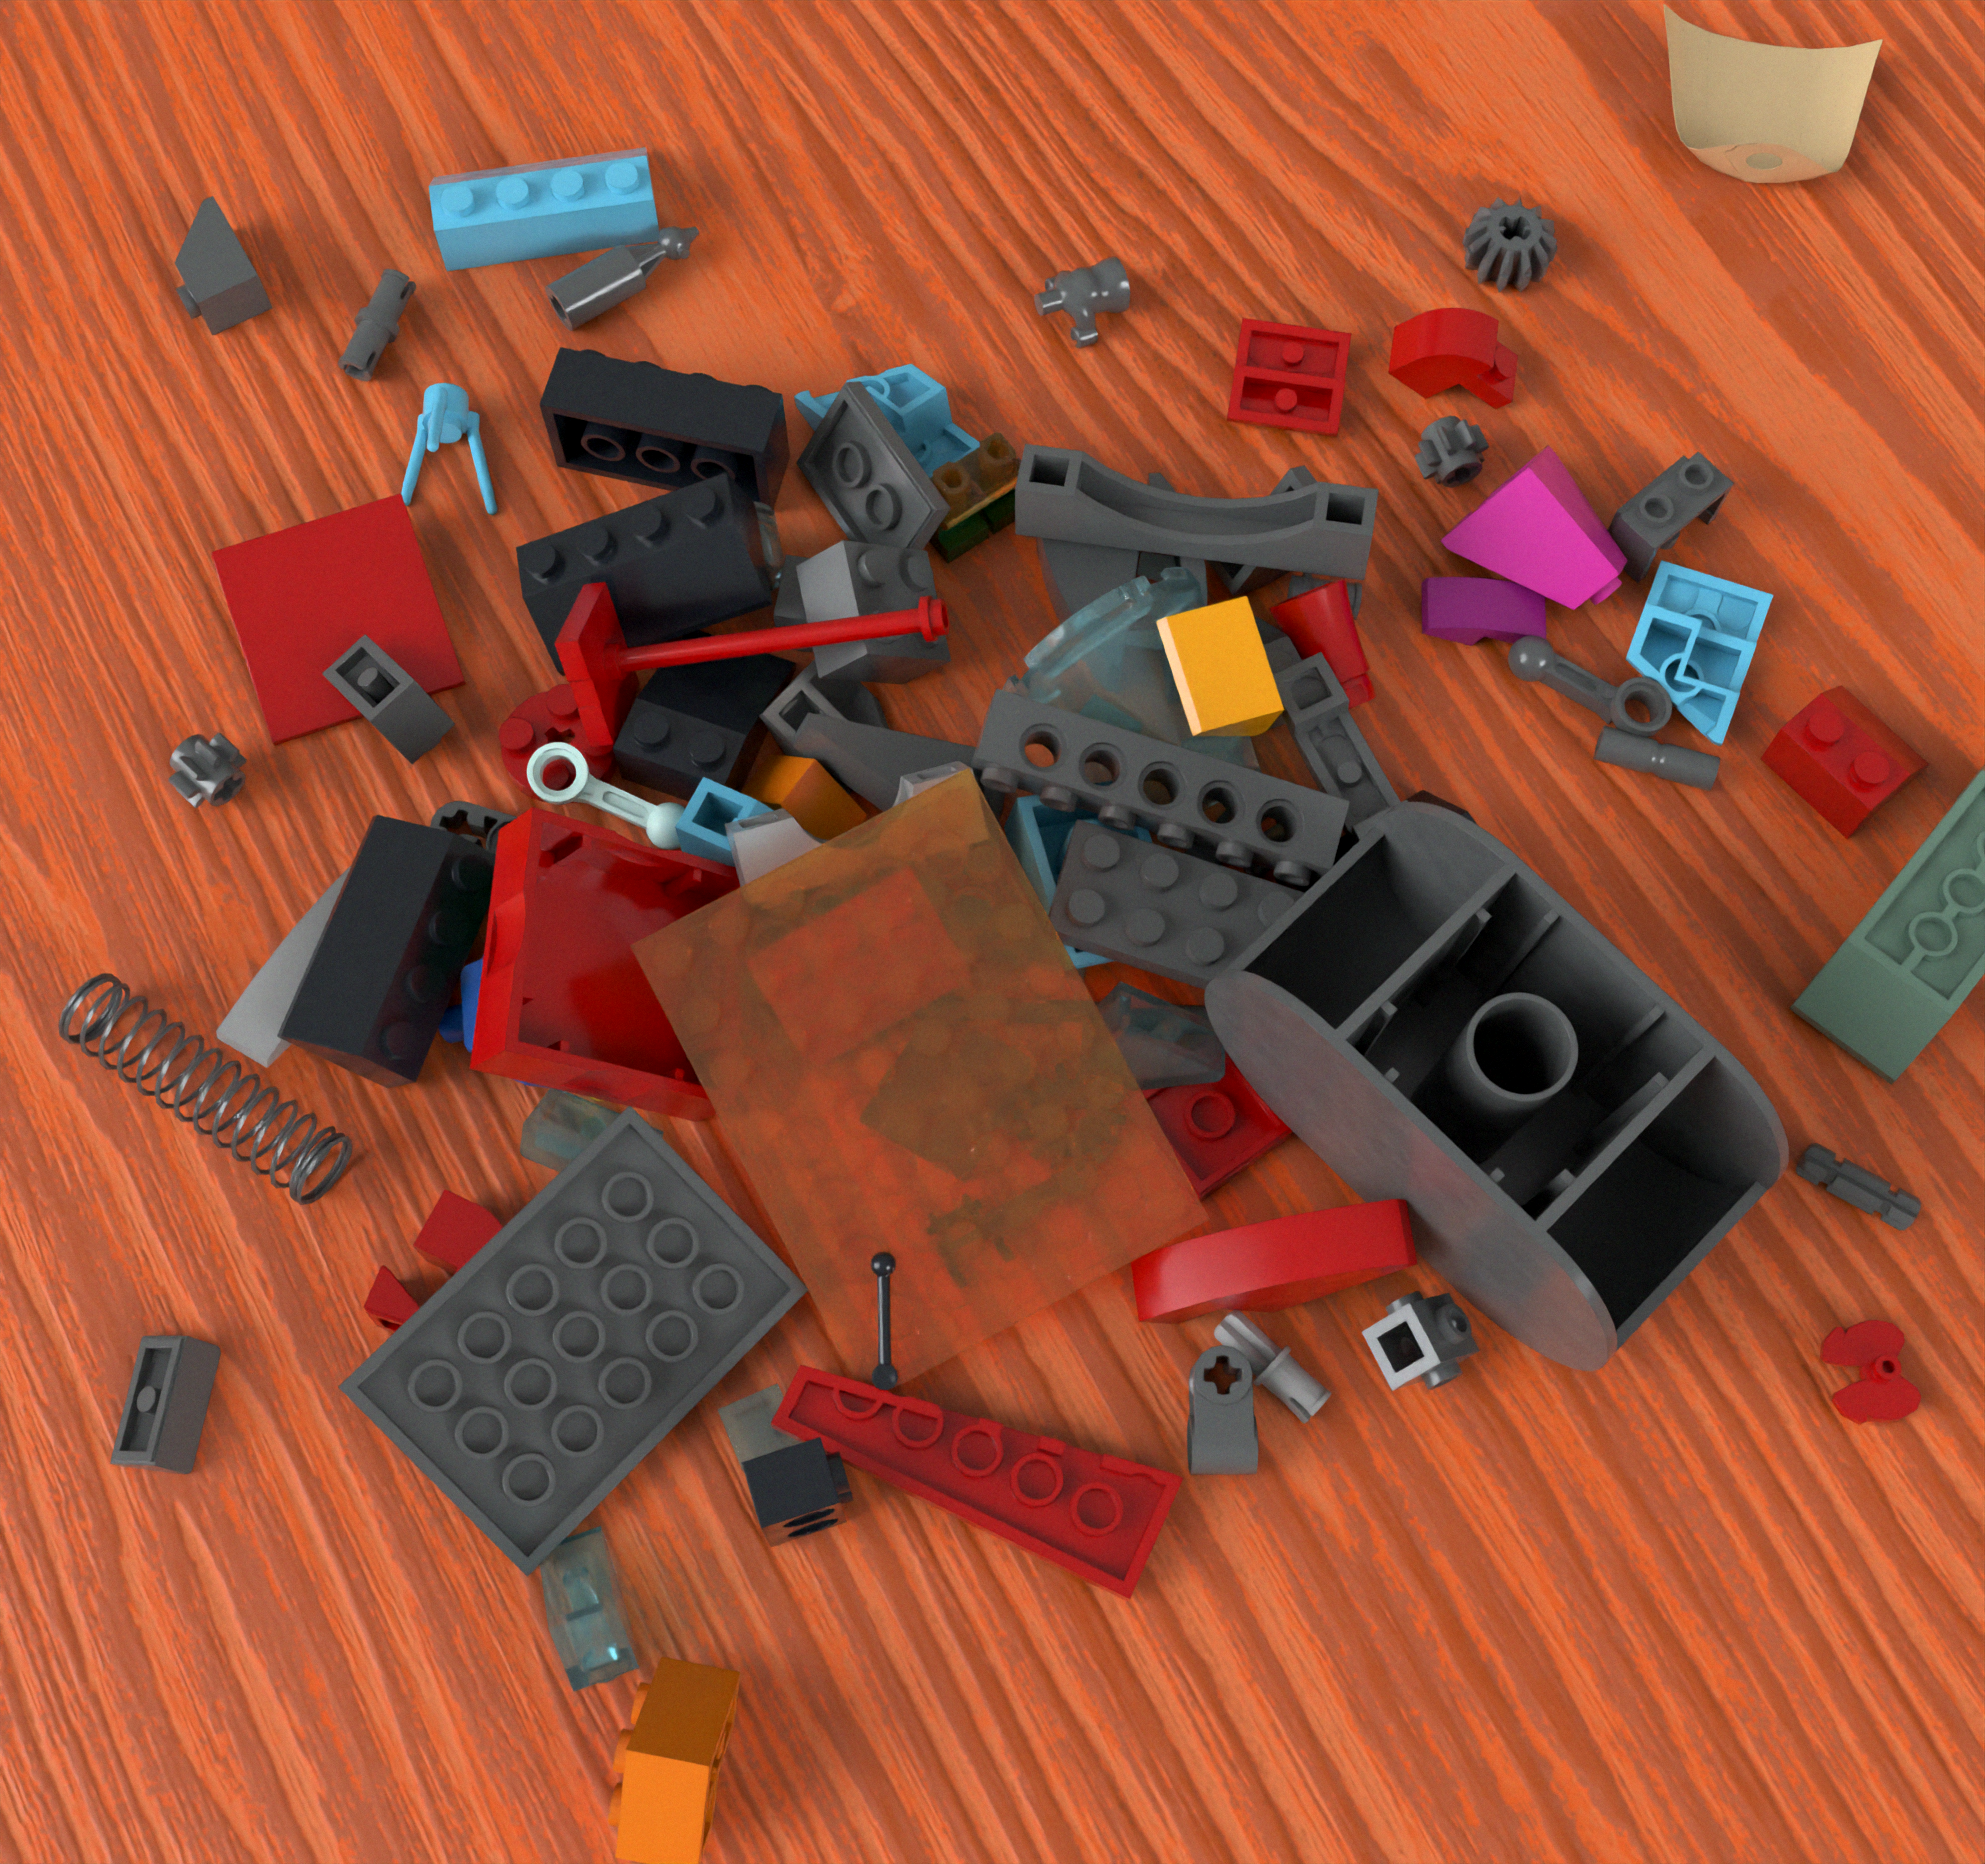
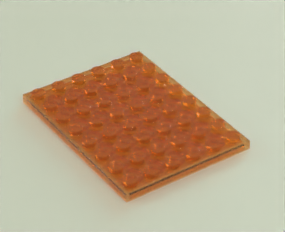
M969 768L630 945L856 1381L875 1386L872 1382V1372L878 1365L877 1275L871 1270L870 1264L871 1259L878 1252H889L896 1259V1269L890 1275L891 1364L897 1369L898 1379L894 1387L888 1389L890 1391L1210 1220Z

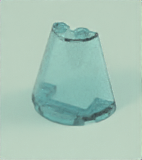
M1165 568L1160 574L1164 580L1150 584L1144 575L1091 602L1039 642L1023 658L1029 670L1020 680L1016 674L1008 677L1002 689L1262 773L1250 736H1192L1156 621L1164 617L1207 606L1201 584L1192 571L1187 568ZM1095 762L1084 765L1085 774L1092 783L1112 780L1111 773L1104 765ZM1146 781L1143 783L1144 793L1150 801L1159 805L1170 803V795L1164 785L1156 781ZM1212 799L1203 800V812L1218 803V801Z

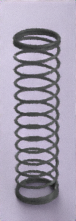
M103 973L90 978L69 998L59 1020V1035L69 1044L81 1045L82 1052L88 1057H99L100 1064L106 1070H118L119 1077L125 1083H137V1089L142 1095L155 1096L156 1103L162 1109H174L175 1117L181 1122H193L194 1130L199 1135H212L213 1143L218 1148H231L232 1156L238 1162L251 1161V1168L257 1175L270 1174L271 1184L275 1188L289 1187L290 1197L295 1202H298L300 1205L315 1202L328 1192L340 1178L352 1154V1140L348 1136H345L344 1133H336L335 1127L332 1126L323 1128L311 1139L317 1125L315 1113L304 1115L293 1124L298 1112L296 1100L286 1101L275 1109L279 1099L277 1087L266 1088L257 1095L260 1087V1077L258 1074L247 1075L238 1081L242 1069L239 1061H231L220 1067L223 1058V1052L220 1048H212L202 1053L204 1038L201 1035H193L184 1040L185 1025L183 1022H174L166 1026L167 1013L164 1009H156L148 1013V1000L145 996H138L129 1000L130 987L126 983L122 984L113 974ZM112 982L113 986L107 989L88 1011L81 1027V1033L69 1035L70 1021L79 1004L99 985ZM122 988H123V990L125 991V997H124V999H123V1001H122V1004H121L120 1008L118 1009V1007H119V1005H120V1002H121L122 995H123V993H122ZM111 994L110 1000L106 1005L104 1011L95 1020V1022L88 1027V1024L93 1014L99 1007V1005ZM141 1001L143 1003L142 1013L130 1032L118 1043L104 1050L109 1032L122 1013L132 1004ZM160 1014L162 1016L161 1024L149 1044L136 1056L123 1063L127 1047L138 1029L149 1018ZM179 1027L180 1035L167 1057L157 1067L142 1076L145 1062L157 1042L168 1031ZM101 1036L98 1052L90 1051L85 1043ZM193 1040H198L199 1047L186 1069L175 1080L161 1088L165 1073L176 1055ZM121 1047L117 1065L109 1064L104 1059V1055L110 1054ZM216 1053L218 1055L217 1061L206 1080L192 1094L180 1101L181 1093L193 1071L206 1057ZM140 1059L136 1078H130L123 1073V1068L132 1065ZM231 1066H235L236 1073L223 1095L212 1106L199 1114L202 1102L213 1083L224 1071ZM160 1071L155 1091L146 1090L142 1086L141 1081L152 1077ZM254 1079V1088L246 1102L228 1121L218 1127L225 1107L233 1095L246 1082ZM179 1084L174 1104H166L161 1099L160 1094L169 1091ZM273 1092V1100L264 1116L248 1133L238 1139L244 1121L252 1109L264 1096ZM199 1095L193 1117H185L180 1113V1106L187 1104ZM292 1105L293 1110L285 1126L267 1146L257 1152L258 1146L273 1120L285 1108ZM219 1107L214 1117L212 1130H203L199 1126L198 1120L206 1117ZM239 1118L231 1143H222L218 1139L217 1133L229 1127ZM311 1118V1126L301 1143L286 1159L277 1165L279 1156L292 1134L301 1124ZM259 1130L252 1146L251 1155L241 1156L237 1152L236 1146L245 1142ZM328 1132H331L330 1136L323 1139L318 1145H316L311 1150V1148L317 1143V1141L322 1136H324ZM280 1141L272 1157L270 1169L261 1170L256 1166L255 1159L271 1150ZM342 1142L339 1156L328 1174L312 1191L301 1196L307 1177L322 1163L331 1148ZM301 1152L292 1170L290 1181L279 1183L275 1179V1172L290 1163Z

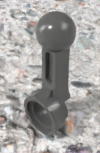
M1536 635L1524 636L1518 639L1509 650L1508 664L1516 677L1528 682L1540 681L1597 713L1608 725L1613 721L1619 730L1651 737L1659 732L1670 719L1672 713L1670 696L1659 683L1652 679L1636 677L1625 681L1620 687H1615L1557 655L1546 639ZM1637 700L1643 703L1649 710L1650 722L1640 723L1633 720L1625 710V701Z

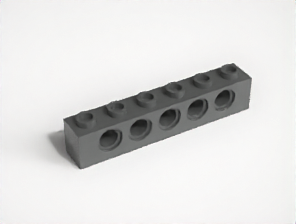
M997 688L988 706L970 765L973 768L974 775L981 777L980 782L995 791L1015 793L1016 789L1039 795V801L1052 809L1064 812H1073L1076 807L1099 814L1098 820L1109 827L1120 830H1133L1134 826L1147 829L1158 833L1157 839L1166 845L1181 849H1191L1194 844L1216 851L1215 857L1221 862L1237 867H1250L1254 863L1273 869L1275 878L1299 886L1309 885L1310 881L1316 883L1333 867L1350 803L1348 800ZM1030 744L1045 746L1052 753L1054 764L1049 767L1034 765L1028 760L1025 754V747ZM1091 762L1104 765L1111 773L1112 784L1099 786L1092 783L1085 774L1084 765ZM1146 781H1156L1164 785L1169 792L1170 803L1159 805L1150 801L1144 793L1143 783ZM1212 799L1221 803L1227 811V823L1219 824L1209 820L1203 812L1202 801ZM1262 818L1275 819L1282 825L1285 831L1284 842H1275L1265 836L1261 828Z

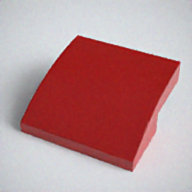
M1242 318L1227 421L1337 437L1352 333Z

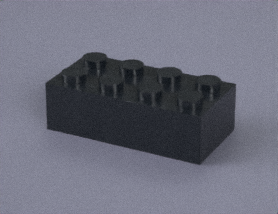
M563 347L559 348L539 404L557 467L668 491H675L727 472L755 503L756 510L773 513L790 459L782 394L772 392L760 385L742 386L718 381L704 373L685 374L666 370L647 361L633 363L610 358L595 350L585 349L577 351Z

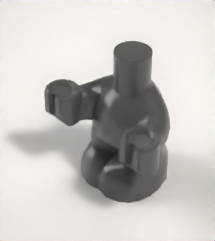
M1109 257L1093 266L1077 268L1072 272L1069 270L1061 271L1057 276L1045 280V292L1035 294L1034 296L1035 307L1040 316L1064 310L1074 318L1076 326L1071 328L1070 335L1072 340L1077 341L1076 348H1081L1098 341L1095 328L1096 313L1105 311L1121 313L1128 310L1130 287L1126 271L1117 257Z

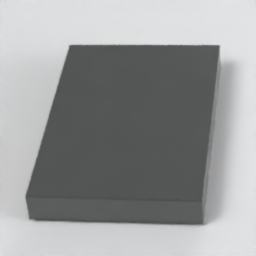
M860 381L845 382L796 464L850 541L923 550L951 508Z

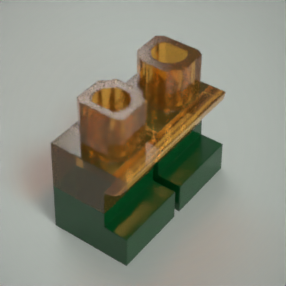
M995 432L980 441L979 448L955 463L948 461L933 471V476L930 478L951 508L929 540L947 564L988 539L989 530L994 535L1015 521V487L1021 459L1001 433Z

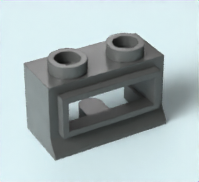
M1697 452L1690 459L1682 456L1616 511L1608 532L1628 560L1623 570L1639 583L1646 577L1658 549H1671L1680 535V530L1697 516L1707 525L1716 518L1734 483L1701 453Z

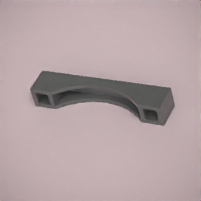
M1025 444L1015 487V534L1364 580L1373 536L1379 489L1316 482L1294 491L1265 497L1239 499L1196 497L1165 491L1135 481L1106 467L1084 451Z

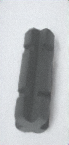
M1818 1143L1810 1144L1803 1151L1798 1160L1796 1172L1804 1179L1815 1185H1818L1820 1181L1826 1183V1191L1870 1215L1874 1211L1881 1213L1880 1220L1898 1230L1907 1229L1917 1218L1922 1204L1918 1197L1901 1188L1897 1192L1890 1190V1182L1844 1158L1842 1163L1835 1160L1836 1153Z

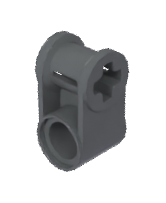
M1220 1345L1209 1348L1200 1355L1190 1370L1188 1380L1189 1415L1187 1422V1457L1190 1475L1257 1473L1258 1432L1253 1406V1374L1250 1362L1242 1352L1234 1347ZM1216 1363L1223 1364V1370L1226 1375H1235L1236 1382L1229 1385L1224 1395L1217 1394L1215 1383L1205 1382L1204 1376L1212 1371Z

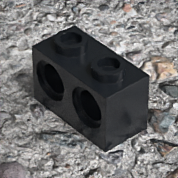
M820 1437L742 1462L760 1528L771 1547L846 1523L842 1504L852 1502L854 1499L839 1451L826 1455Z

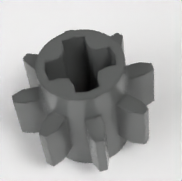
M1448 416L1431 423L1424 429L1421 434L1422 441L1418 443L1421 452L1416 454L1414 458L1425 480L1434 477L1437 484L1442 483L1445 487L1452 488L1471 481L1481 472V463L1485 460L1481 452L1488 449L1489 445L1478 424L1469 427L1466 419L1461 421L1456 416Z
M217 733L211 741L202 734H196L184 740L173 752L170 758V766L176 773L168 781L195 808H198L205 799L212 806H221L234 798L243 787L246 776L239 768L247 762V759L221 733Z

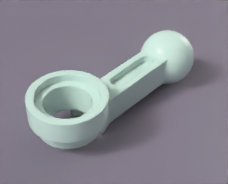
M553 742L546 744L536 750L531 756L527 766V778L533 791L542 800L557 805L570 802L590 804L645 829L651 842L659 848L674 850L681 847L675 827L686 809L682 805L666 802L656 806L594 778L589 773L588 764L580 751L567 743ZM555 760H567L576 768V778L573 784L561 791L547 788L543 783V772L546 766Z

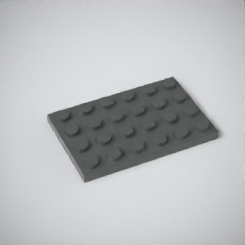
M628 1106L343 1381L338 1388L528 1577L784 1316L809 1288L631 1106Z

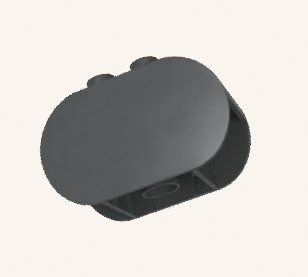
M1405 802L1391 808L1356 845L1230 966L1218 974L1205 989V1007L1217 1037L1239 1071L1270 1109L1366 1203L1390 1199L1406 1200L1415 1250L1468 1302L1491 1321L1536 1352L1573 1369L1595 1371L1602 1368L1763 1194L1782 1177L1787 1169L1789 1147L1784 1127L1771 1101L1747 1069L1716 1038L1507 846L1469 819L1434 804Z

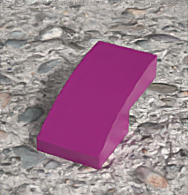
M1472 577L1426 578L1421 583L1422 634L1469 646L1474 645L1483 637L1512 644L1518 639L1529 635H1536L1546 639L1545 596L1521 584L1504 580Z

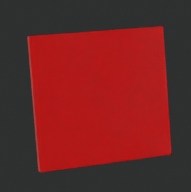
M401 493L211 552L274 746L364 717L322 674L364 634L407 672L429 696L466 684Z

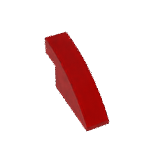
M1390 1199L1329 1208L1244 1225L1197 1237L1130 1259L1139 1322L1178 1324L1219 1309L1275 1313L1418 1264L1407 1203L1404 1199Z

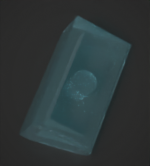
M550 1088L523 1123L520 1153L529 1160L561 1172L620 1113L569 1092ZM652 1127L663 1138L664 1132Z

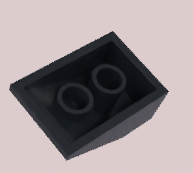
M697 630L682 635L679 641L715 635ZM765 653L658 668L636 697L613 746L622 779L688 802L691 800L703 777L741 793L769 731L759 715L789 686L796 670V663Z

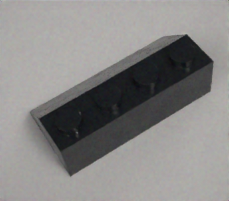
M727 472L516 547L523 600L557 672L562 676H565V672L554 643L585 584L606 582L628 648L659 644L773 605L755 503Z
M381 815L373 816L277 1037L383 1087L391 1088L415 1083L490 904L496 855L453 832Z

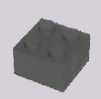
M842 540L796 566L807 623L918 608L921 596L931 595L933 599H938L928 552L925 550ZM922 632L813 647L817 671L821 679L905 684L951 661L946 635L939 636L937 641L926 642Z

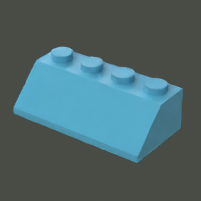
M646 147L434 177L429 185L434 233L447 271L613 248L620 244L627 246L655 242L659 238L660 230Z

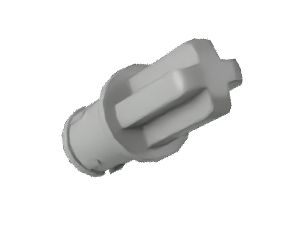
M1231 1311L1215 1328L1214 1336L1222 1345L1239 1350L1250 1362L1252 1373L1257 1376L1253 1383L1257 1387L1262 1383L1272 1394H1275L1288 1406L1303 1424L1331 1396L1332 1393L1306 1372L1288 1354L1292 1350L1288 1345L1283 1349L1278 1347L1241 1311Z

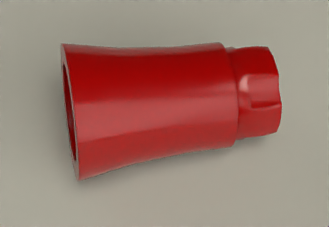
M1346 578L1318 586L1268 608L1282 632L1291 639L1302 660L1322 652L1349 699L1348 710L1376 697L1373 683L1367 673L1370 670V666L1363 651L1351 611Z

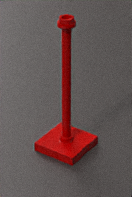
M606 582L583 585L554 644L567 681L572 689L590 746L598 747L614 744L640 684L636 671L922 632L926 642L937 641L939 636L949 634L950 621L944 598L933 599L931 595L921 596L918 608L628 648Z

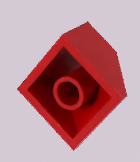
M1842 685L1820 693L1779 730L1760 758L1846 839L1851 837L1929 765L1928 762Z

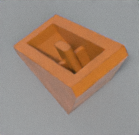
M771 754L741 792L760 801L772 810L784 808L795 818L802 829L821 839L831 841L853 839L867 821V814L816 759Z

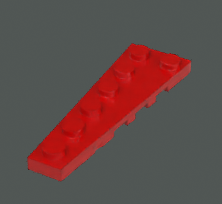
M801 1364L771 1421L773 1429L800 1442L820 1437L826 1455L839 1451L843 1463L1127 1602L1134 1592L1183 1481L1182 1477L1170 1472L1105 1453L1100 1455L1066 1445V1442L1044 1435L1039 1437L1005 1427L1003 1423L982 1417L978 1419L940 1408L938 1404L910 1396L902 1397L870 1384Z

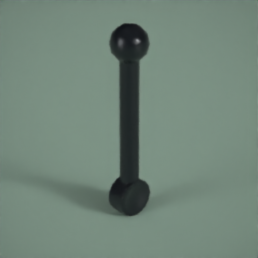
M882 1251L873 1256L870 1264L871 1270L877 1275L878 1365L872 1372V1382L875 1387L881 1390H888L894 1387L898 1379L897 1369L891 1364L890 1275L896 1269V1259L889 1252Z

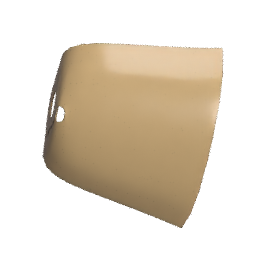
M1663 4L1675 125L1680 140L1701 162L1720 173L1744 180V182L1788 183L1810 180L1836 173L1843 167L1855 136L1870 79L1883 42L1882 39L1850 47L1823 49L1773 46L1708 32L1684 21Z

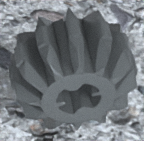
M1521 196L1510 206L1498 197L1491 204L1490 208L1479 207L1478 212L1473 216L1469 228H1466L1462 242L1464 245L1463 250L1466 252L1464 258L1466 262L1465 269L1478 270V284L1488 280L1496 282L1499 293L1507 284H1512L1518 291L1522 292L1528 286L1529 281L1539 283L1541 278L1546 275L1549 263L1553 261L1557 251V239L1553 237L1555 221L1541 219V205L1532 209L1523 207Z

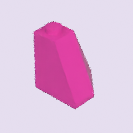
M1549 445L1501 484L1477 507L1478 509L1475 512L1467 514L1440 540L1448 550L1572 610H1575L1587 599L1595 606L1611 595L1622 584L1617 576L1628 561L1557 454Z

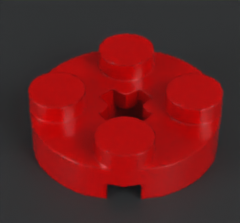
M558 684L549 691H544L528 698L517 706L499 729L501 758L511 781L523 794L541 802H544V800L536 795L528 782L527 766L534 752L540 747L549 744L556 737L568 736L573 738L569 742L570 745L580 751L588 764L589 773L600 781L608 783L617 767L613 751L614 744L598 747L590 746L572 689L568 684ZM562 759L549 763L543 772L544 785L555 791L567 789L576 778L575 766L571 762Z

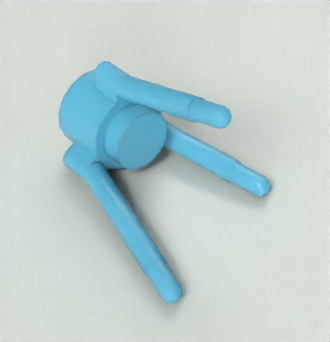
M437 383L425 390L423 414L418 416L417 434L402 484L401 494L407 507L411 502L426 446L429 451L435 452L439 448V442H456L465 433L468 437L486 511L488 514L494 515L497 513L498 508L479 433L480 415L469 411V396L463 388L457 385Z

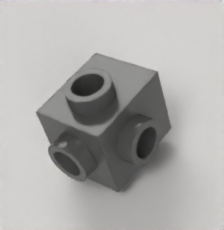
M1420 1291L1403 1296L1385 1308L1389 1316L1362 1331L1392 1391L1420 1382H1424L1428 1391L1438 1388L1462 1375L1463 1372L1458 1363L1480 1351L1471 1335V1324L1468 1317L1454 1303L1449 1293L1426 1299L1423 1298Z

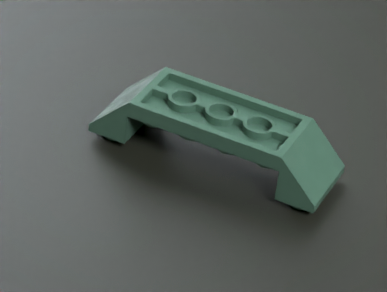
M1985 763L1844 943L1823 965L1789 1008L1891 1085L1952 1017L1985 974Z

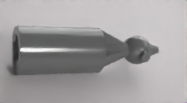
M676 226L664 227L659 231L658 243L628 247L620 244L547 285L545 291L548 300L564 326L569 331H572L646 289V279L664 258L671 260L686 259L690 254L691 243L699 235V231L696 227L683 229Z

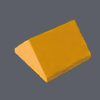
M1247 596L1167 616L1156 621L1192 736H1257L1266 732L1283 712L1284 708Z

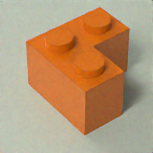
M661 1656L651 1684L640 1682L631 1714V1724H634L635 1727L633 1730L622 1729L613 1761V1772L623 1773V1783L617 1782L608 1813V1825L618 1827L615 1858L645 1864L701 1863L713 1825L719 1771L735 1723L741 1672Z

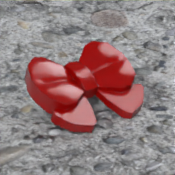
M1868 1320L1851 1326L1845 1331L1842 1327H1835L1821 1343L1820 1359L1824 1363L1844 1367H1859V1376L1862 1381L1852 1383L1835 1392L1831 1400L1841 1416L1858 1425L1867 1421L1876 1423L1895 1422L1918 1409L1921 1400L1918 1388L1900 1375L1902 1366L1897 1357L1905 1343L1904 1333L1893 1323Z

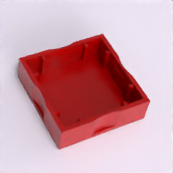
M536 807L530 808L499 829L470 1069L694 1122L701 1121L735 1106L742 1022L739 1008V982L743 963L747 955L751 904L742 894L736 868L679 850H662L635 843L613 830Z

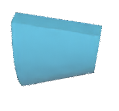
M913 364L888 369L875 376H861L846 380V382L860 381L938 491L955 480L960 485V477L989 460L987 447L952 422L946 388ZM807 390L794 396L797 409L814 431L817 430L840 391L813 398L810 391Z
M1661 560L1625 660L1644 678H1649L1659 683L1669 694L1672 705L1711 743L1721 747L1773 595Z

